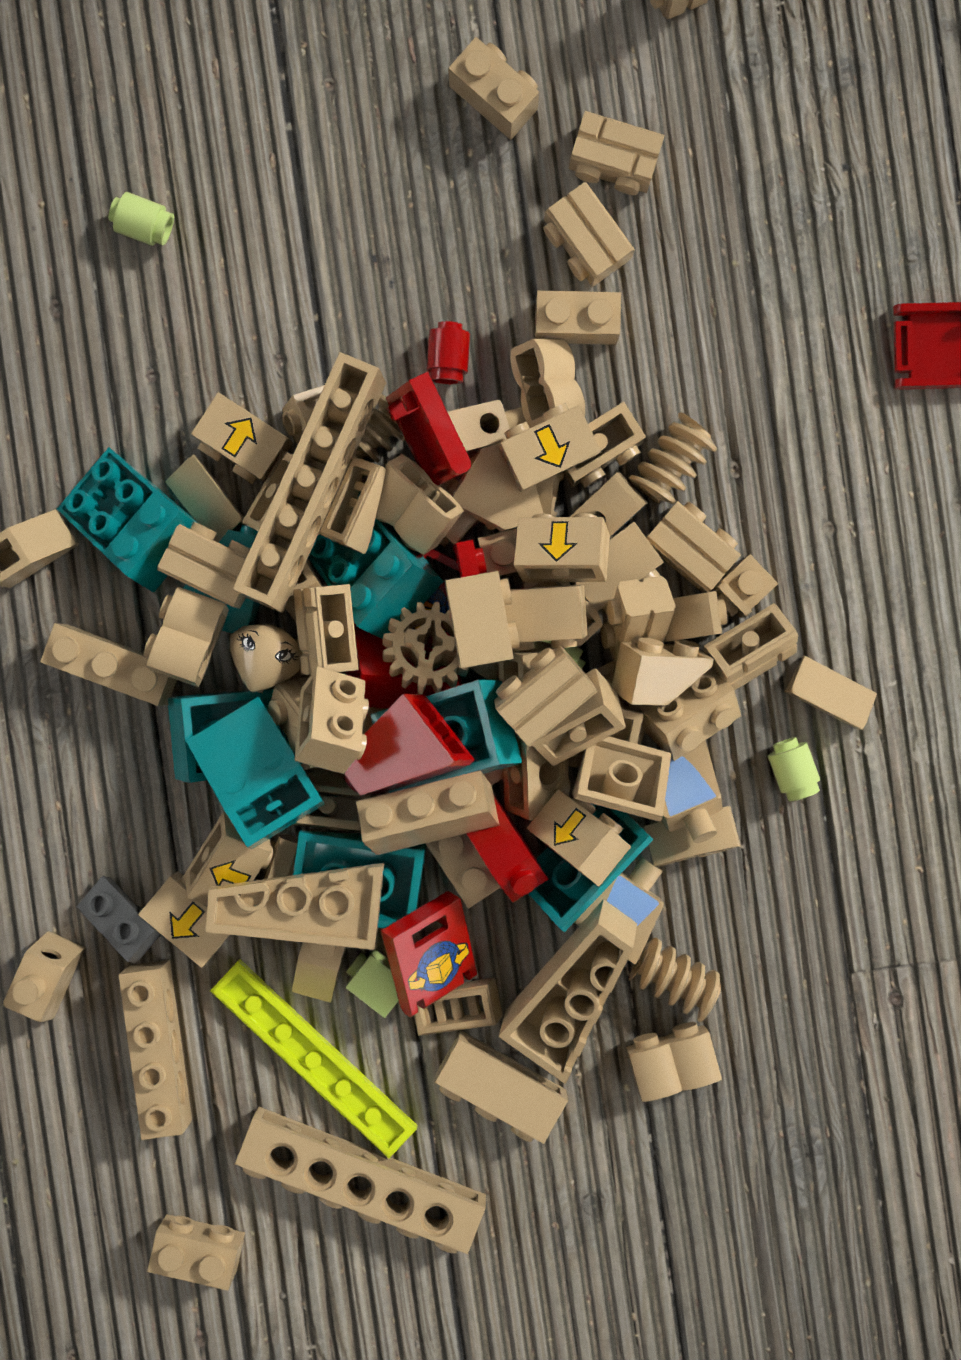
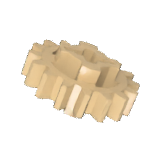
M417 602L416 613L413 614L405 607L401 609V622L391 618L388 627L391 633H385L383 636L382 645L387 647V649L383 650V662H393L389 670L390 676L394 677L402 674L403 688L408 687L412 682L417 683L418 694H423L426 685H432L435 693L441 692L443 682H446L451 688L456 687L458 681L457 674L466 677L470 667L461 668L459 666L450 610L445 614L441 613L439 602L433 604L432 610H425L423 603ZM429 636H431L433 651L430 652L429 659L426 660L424 647L428 642ZM406 659H410L415 667L410 665ZM442 665L447 666L441 670L434 671Z

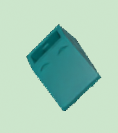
M110 447L107 448L57 508L71 524L127 577L153 593L168 576L158 571L157 567L169 546L176 527L181 524L190 529L193 522L198 523Z
M376 518L371 540L365 554L340 545L319 534L308 556V559L328 586L350 584L354 623L357 627L383 639L385 633H391L388 630L391 618L401 622L400 614L401 609L404 607L412 614L416 613L417 602L424 604L443 583V580L420 552L407 548L392 525L383 523Z
M259 696L186 740L219 802L247 848L254 849L325 805L300 762L295 761V754Z

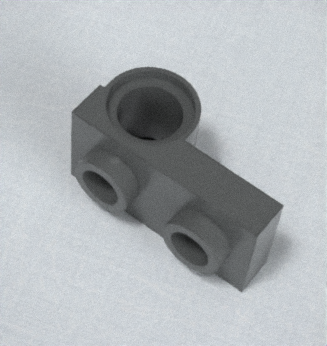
M102 876L76 906L127 962H138L161 936L156 929L138 915L144 907L137 906L111 877Z

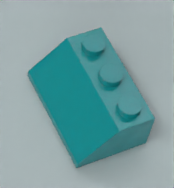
M590 803L596 808V811L593 813L595 817L599 818L602 813H605L623 828L619 836L631 846L600 887L549 847L536 859L548 880L528 894L563 932L586 911L654 840L627 813Z

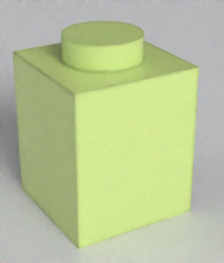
M376 949L372 950L367 957L360 953L346 971L351 978L345 988L382 1017L386 1018L399 1001L388 958Z

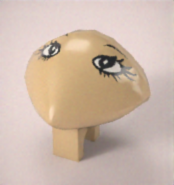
M269 624L249 625L241 627L230 635V652L235 667L242 681L251 692L263 694L265 689L284 682L297 674L301 669L300 656L302 651L299 650V643L281 628Z

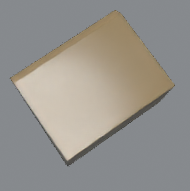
M608 737L584 750L572 795L577 800L661 822L671 753Z

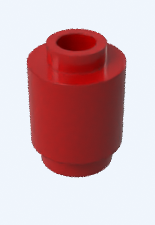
M441 321L438 322V328L429 330L427 371L431 372L430 377L433 383L445 385L462 384L463 375L468 373L470 332L462 330L463 324Z

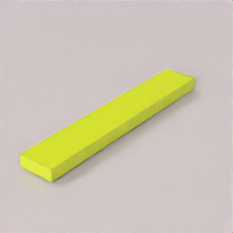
M241 959L210 990L215 997L388 1159L417 1130L418 1125Z

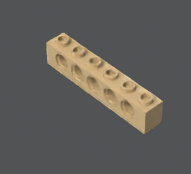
M339 352L232 588L242 596L283 613L386 385V381L378 367Z
M258 1107L252 1118L235 1165L243 1167V1171L251 1177L258 1179L269 1177L281 1182L283 1188L293 1193L303 1194L304 1191L320 1197V1201L329 1207L341 1209L344 1206L357 1211L359 1217L370 1223L379 1224L382 1221L393 1225L399 1233L406 1237L416 1239L421 1236L432 1240L439 1249L448 1253L460 1251L468 1254L486 1208V1194L394 1158L390 1157L388 1159L381 1153L262 1107ZM279 1146L287 1147L292 1151L294 1158L289 1161L280 1160L275 1155L274 1149ZM318 1161L326 1162L330 1165L333 1172L329 1175H319L313 1170L312 1164ZM361 1176L366 1178L371 1186L366 1190H358L351 1185L350 1180ZM400 1191L409 1197V1201L403 1205H397L390 1201L388 1195L392 1192ZM439 1206L444 1208L448 1215L443 1219L437 1220L431 1218L426 1211L431 1207Z

